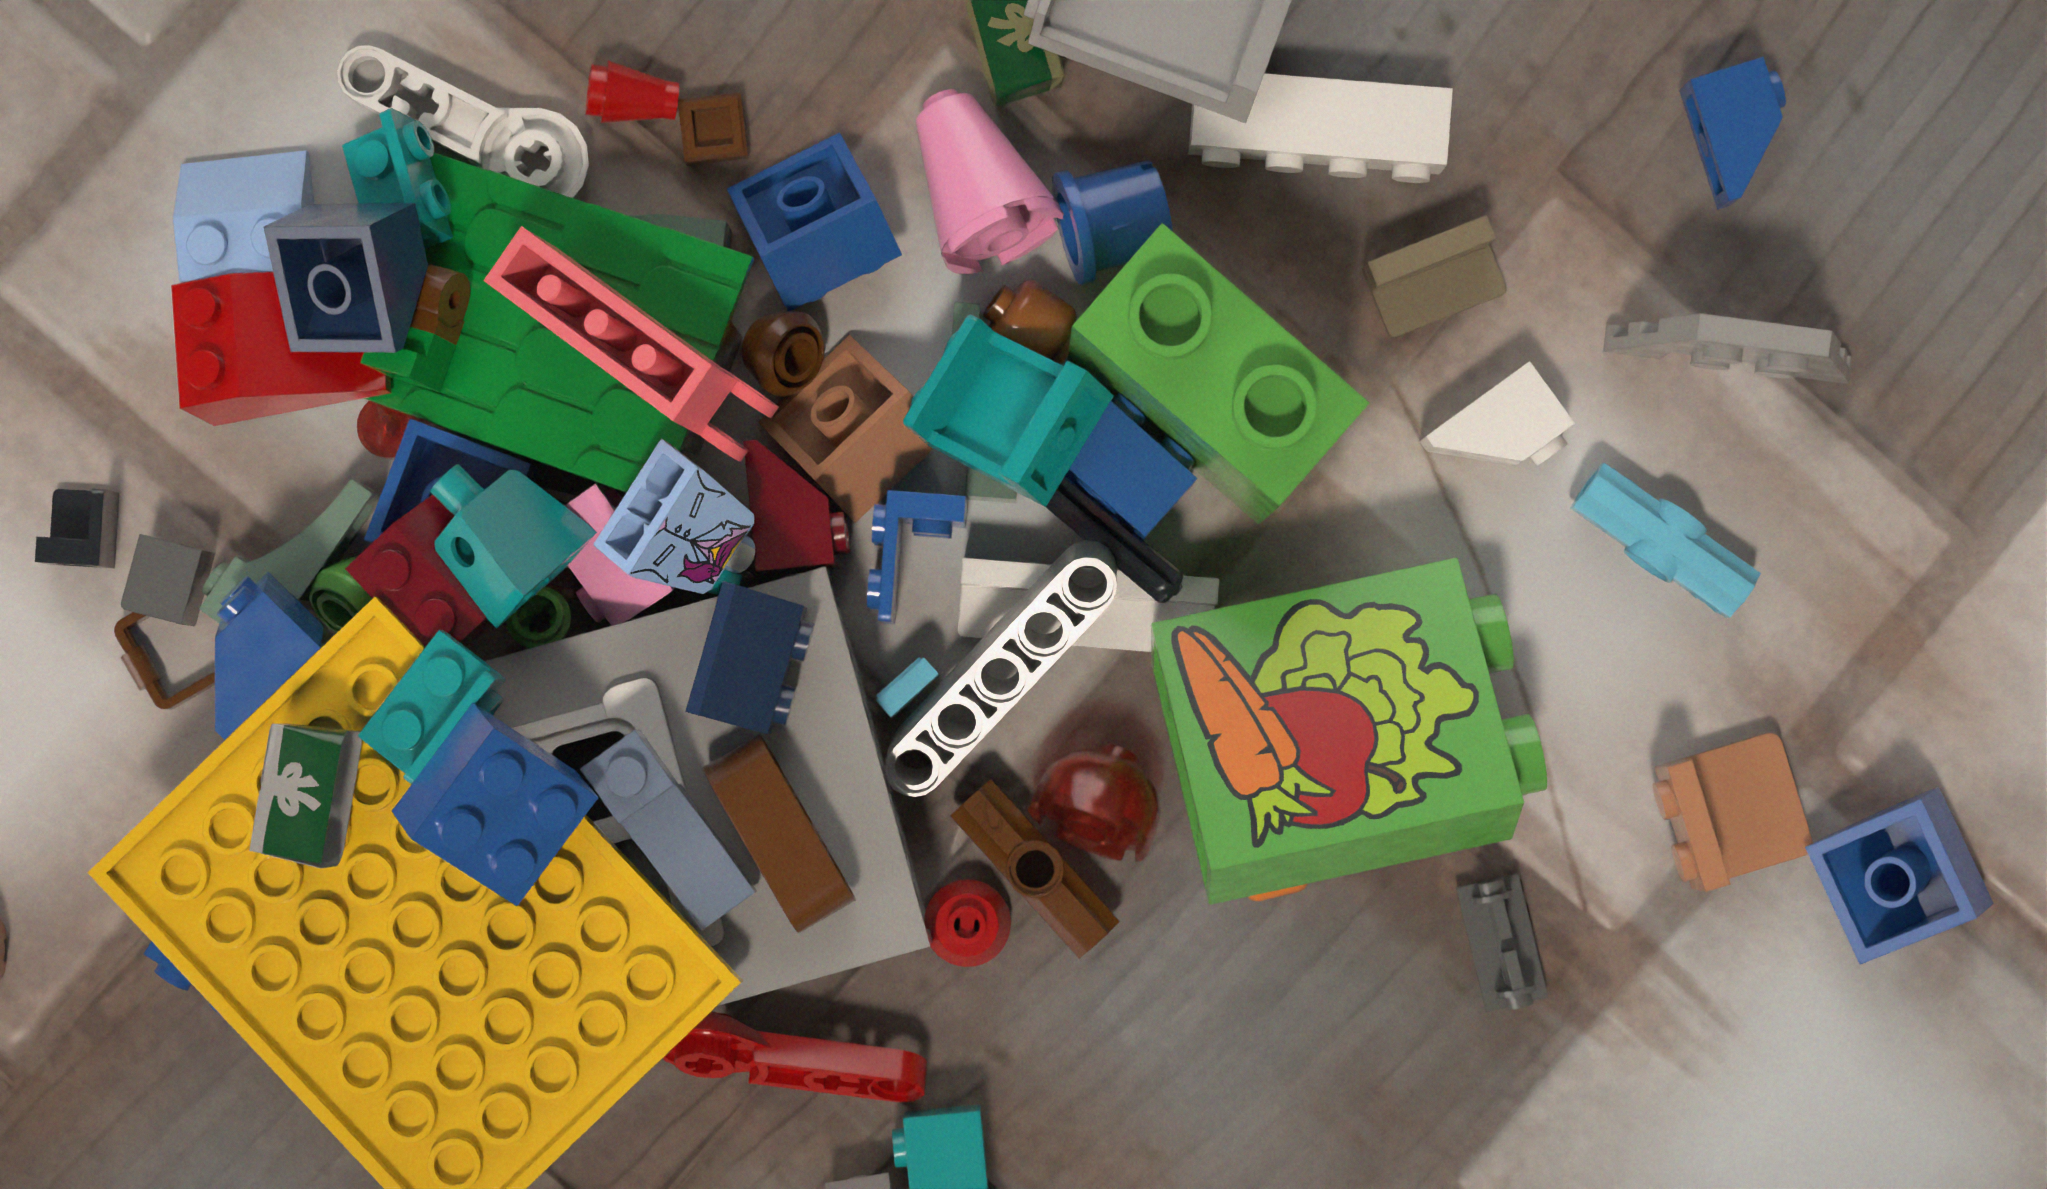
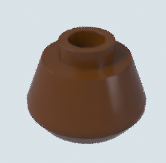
M788 311L762 316L749 327L743 339L742 359L746 368L765 391L776 396H790L805 388L817 376L823 363L824 342L821 330L817 322L810 315L800 311Z

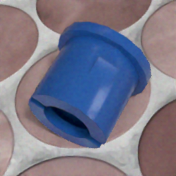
M1150 160L1073 178L1068 170L1056 172L1052 176L1053 197L1059 203L1064 214L1063 219L1056 218L1059 233L1070 269L1080 285L1094 282L1097 271L1126 265L1161 223L1173 232L1165 190L1156 168H1153Z

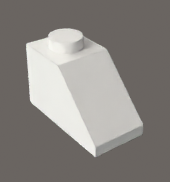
M1529 361L1419 442L1427 452L1514 466L1530 457L1535 465L1538 466L1568 444L1561 433L1574 425L1575 422Z

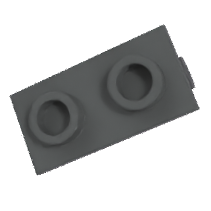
M1514 873L1456 887L1485 1011L1490 1012L1507 1007L1508 1010L1524 1008L1533 1005V1001L1548 998L1519 874Z

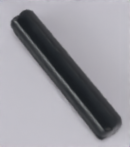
M1064 476L1046 508L1082 539L1096 541L1108 547L1115 557L1117 568L1155 601L1166 603L1173 596H1177L1183 588L1181 584L1183 580L1182 572L1068 476Z

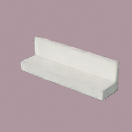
M963 558L958 620L959 635L962 637L983 638L1051 565ZM1078 567L1070 575L1073 582L1083 588L1096 587L1106 577L1100 569ZM1117 570V588L1112 602L1071 646L1151 652V623L1214 610V606L1218 602L1219 579L1183 576L1181 583L1183 588L1179 594L1173 596L1166 603H1158L1124 573ZM1049 612L1035 613L1027 620L1029 627L1041 634L1052 633L1062 624L1057 616Z

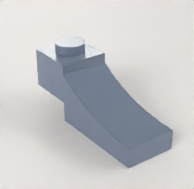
M641 730L632 731L580 768L616 821L623 826L646 855L701 931L757 892L682 784H678Z

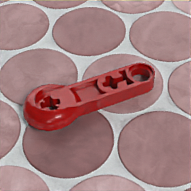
M714 1011L709 1013L663 1058L664 1061L675 1065L680 1071L696 1077L722 1078L732 1073L749 1072L748 1083L890 1102H911L921 1099L925 1095L928 1066L927 1060L914 1052L756 1031L727 1014Z

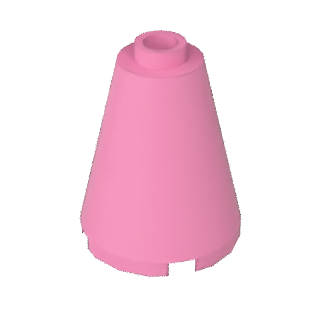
M948 89L929 97L923 103L922 107L924 110L918 115L916 126L940 251L947 269L955 274L983 272L979 263L980 260L997 255L1001 265H1005L1035 250L1051 238L1058 230L1054 217L1063 219L1064 215L1059 203L974 96L968 93L958 94L956 90Z

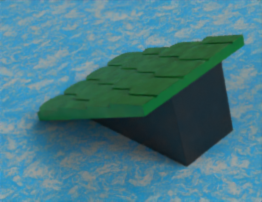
M434 153L430 157L436 179L444 187L451 204V212L447 215L453 238L425 249L427 263L458 271L467 276L470 283V299L463 319L465 322L440 393L390 378L392 393L363 399L627 493L661 439L669 442L681 453L684 450L699 456L704 438L669 419L487 284L484 279L522 226L560 249L721 368L730 372L743 338L731 320L753 264V256Z

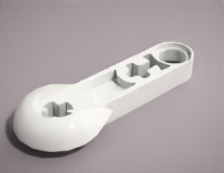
M370 45L357 46L348 51L340 60L337 75L338 83L343 92L359 105L377 114L389 109L385 105L393 98L392 107L390 108L415 119L417 111L407 101L395 96L399 85L401 84L406 90L420 97H425L430 89L434 90L432 99L439 105L438 110L434 115L424 112L418 121L425 126L433 143L467 159L471 165L488 171L491 170L574 198L583 187L589 168L587 144L577 126L561 113L543 108H496L392 54ZM366 60L380 61L385 68L383 84L379 89L371 93L357 91L352 79L356 67ZM401 74H407L408 76L400 83ZM541 146L549 148V151L543 154L551 162L547 171L535 169L530 177L523 175L522 172L528 169L520 161L525 151L536 153Z

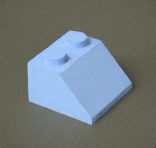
M307 150L181 164L173 214L179 282L184 283L230 273L273 272L263 227L310 204H314L310 156Z

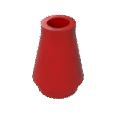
M610 60L607 61L606 66L591 64L585 115L600 117V123L651 119L675 120L679 97V82L666 81Z

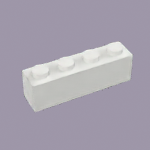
M1264 74L1246 123L1192 104L1188 154L1202 155V164L1211 167L1235 168L1240 166V159L1265 160V169L1274 172L1299 173L1303 172V164L1328 165V174L1337 177L1362 178L1366 177L1367 169L1391 170L1392 179L1396 181L1425 183L1430 181V174H1440L1447 165L1453 88Z

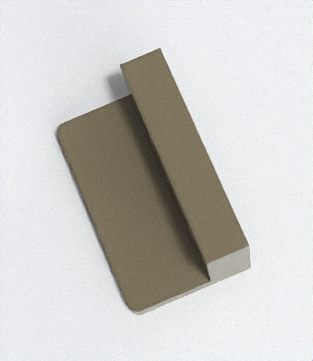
M1487 215L1366 263L1362 272L1390 338H1397L1498 298L1506 293L1507 287L1490 247L1496 237Z

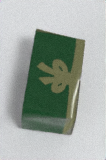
M964 0L994 107L1062 87L1065 74L1060 55L1028 44L1034 19L1024 16L1028 0Z

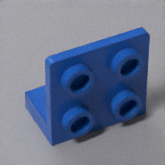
M887 490L886 505L874 504L872 543H874V546H883L882 569H869L867 608L878 610L879 622L895 624L903 524H912L914 536L952 539V527L966 528L968 506L966 496Z

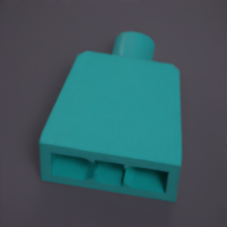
M456 464L430 490L454 515L450 523L434 541L435 551L496 628L568 567L597 533L585 521L518 470H508L484 490L459 464Z

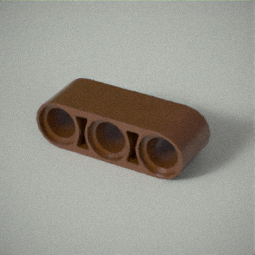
M760 734L702 767L720 803L798 934L856 901L841 870Z

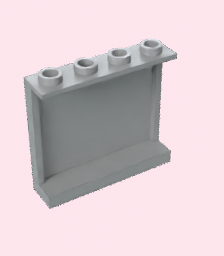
M1028 0L1024 16L1034 19L1028 44L1246 123L1291 0Z

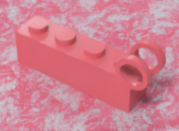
M522 226L484 279L487 284L669 419L700 435L716 448L739 462L742 461L748 450L709 422L727 395L732 392L769 418H772L779 408L760 392L732 373L721 368L560 249Z

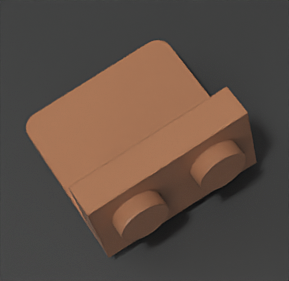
M1764 733L1655 766L1659 782L1653 783L1654 797L1664 820L1670 819L1678 843L1673 844L1671 848L1679 876L1683 882L1690 881L1692 889L1707 892L1731 885L1730 878L1808 854L1805 847L1813 843L1782 740L1776 734Z

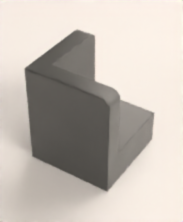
M139 534L121 600V607L127 611L180 625L195 626L200 612L199 608L204 598L202 588L210 575L215 553Z

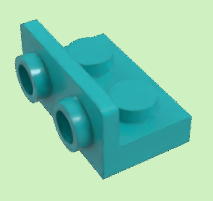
M393 108L380 112L381 128L342 145L358 204L415 203L425 249L453 238L447 215L451 212V204L444 187L436 179L430 157L434 154V146L429 132L420 121Z
M438 630L358 734V737L405 773L403 778L412 784L472 703H475L491 715L496 713L504 700L497 691L506 681V678L447 632Z

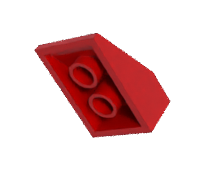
M273 272L230 273L171 285L179 406L185 412L213 426L392 393L390 377L360 363L364 352L290 351Z

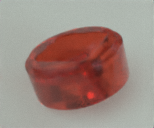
M368 401L359 413L357 433L362 445L369 452L381 458L395 459L409 419L423 424L424 422L422 419Z

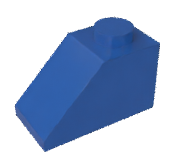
M1764 56L1690 79L1679 90L1717 210L1729 207L1742 197L1783 118L1780 108L1786 105L1784 87L1775 70L1768 72Z

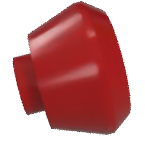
M959 880L942 887L930 900L924 916L925 927L930 929L933 940L930 947L946 962L961 967L979 966L995 958L1004 948L1011 929L1010 912L1003 897L993 887L977 880ZM956 918H960L959 930H956L954 927ZM975 920H979L980 924L977 932L974 931Z

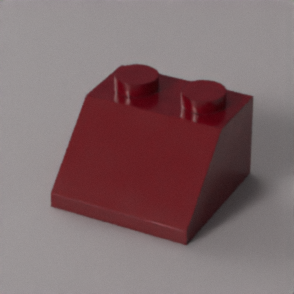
M757 440L743 441L744 447L748 450L745 455L749 506L750 511L754 514L752 536L755 544L756 571L763 576L804 573L826 567L829 570L840 569L839 555L851 553L847 515L844 516V512H835L834 505L825 495Z
M433 494L388 527L345 570L372 599L378 597L425 647L438 630H444L463 646L467 647L492 623L435 551L434 541L450 523L454 515Z

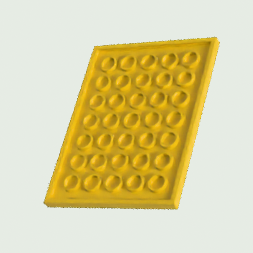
M374 597L87 873L384 1189H527L744 980L587 815L584 816L519 905L516 906L408 836L392 810L411 784L403 778L405 775L403 771L363 740L345 846L338 866L320 869L249 851L271 725L297 724L361 732L425 649V646L378 597Z

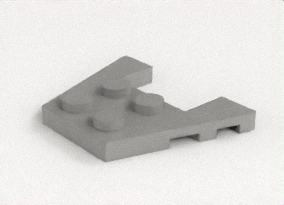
M1701 313L1659 319V324L1642 321L1629 323V329L1618 325L1606 326L1603 352L1660 359L1669 353L1691 355V366L1712 370H1729L1730 364L1742 362L1755 363L1754 374L1772 378L1799 377L1844 384L1850 382L1852 357L1847 356L1848 351L1845 348H1840L1841 342L1833 331Z

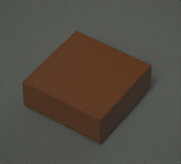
M741 92L678 100L684 162L686 166L749 159Z

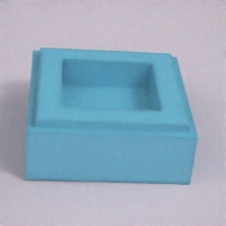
M919 657L876 695L878 697L876 701L890 717H894L938 678L940 674L924 657L922 659Z

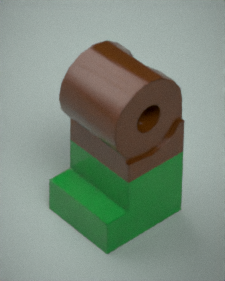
M428 263L404 348L396 353L364 352L360 363L392 379L440 393L465 322L463 319L470 299V283L464 273Z

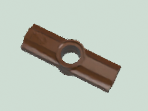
M992 779L988 780L950 815L1010 882L1013 889L1023 896L1079 959L1098 944L1120 922L1114 913L1059 854L1057 849L1048 842ZM1031 850L1043 851L1053 861V874L1048 882L1041 886L1026 885L1020 880L1016 872L1019 858Z

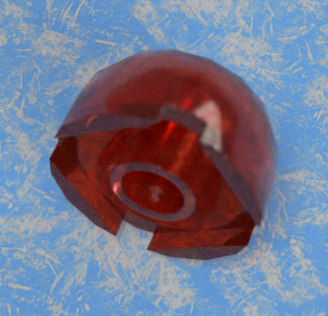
M1104 744L1101 750L1090 748L1065 753L1050 765L1041 779L1027 809L1032 819L1040 826L1045 815L1058 823L1059 827L1055 836L1072 846L1116 861H1122L1126 850L1135 851V862L1143 861L1157 832L1161 816L1159 794L1149 775L1136 766L1138 763L1137 756L1129 750L1113 744Z

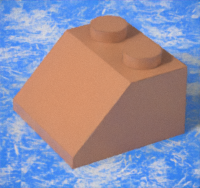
M848 335L823 359L817 376L809 385L793 395L784 396L776 404L779 408L772 418L765 415L758 421L855 523L874 504H878L882 500L887 490H891L933 450V448L928 446L903 424L914 396L851 335Z

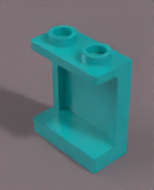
M969 314L959 330L948 340L943 356L925 385L914 395L903 424L931 448L1046 507L1113 398V395L1087 370L1069 361H1066L1065 365L1062 366L996 333L983 320Z

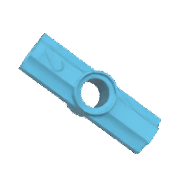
M1606 463L1600 464L1584 484L1570 509L1625 547L1623 552L1640 567L1667 583L1674 581L1691 593L1694 598H1698L1715 613H1719L1725 618H1730L1745 602L1761 575L1759 571L1706 535L1707 528L1691 514L1666 499H1655L1642 490L1635 482L1618 473L1615 468H1611Z

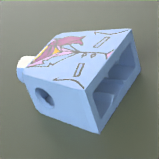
M661 439L593 545L625 573L634 578L704 594L713 588L724 569L733 573H740L747 569L753 561L755 544L746 535L754 524V514L703 469L669 442Z

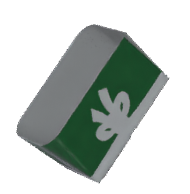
M297 724L271 725L249 851L320 869L338 866L344 851L362 740L358 737L360 731Z

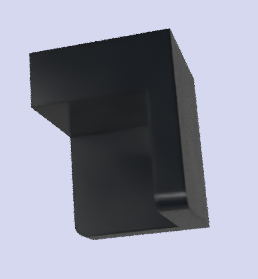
M56 489L52 497L50 537H36L35 562L58 566L115 569L119 493L107 489H92L91 491Z

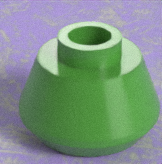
M355 557L346 558L320 570L309 588V598L313 610L321 621L336 633L372 600V597L345 570L356 559Z

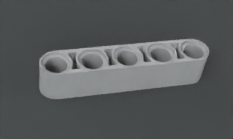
M1085 540L1076 542L1067 548L895 730L889 741L885 764L887 781L894 790L906 796L917 797L926 795L935 789L1110 605L1116 594L1117 565L1115 557L1108 547L1096 541ZM1090 565L1100 569L1106 577L1096 587L1083 588L1076 585L1070 578V575L1078 567ZM1049 612L1057 616L1062 624L1052 633L1041 634L1032 630L1027 624V620L1035 613ZM1004 658L1013 662L1018 671L1010 678L996 679L985 671L984 666L992 659ZM962 704L970 708L975 716L967 723L954 724L946 720L941 711L948 705ZM906 750H921L930 757L932 762L924 768H909L902 763L899 755Z

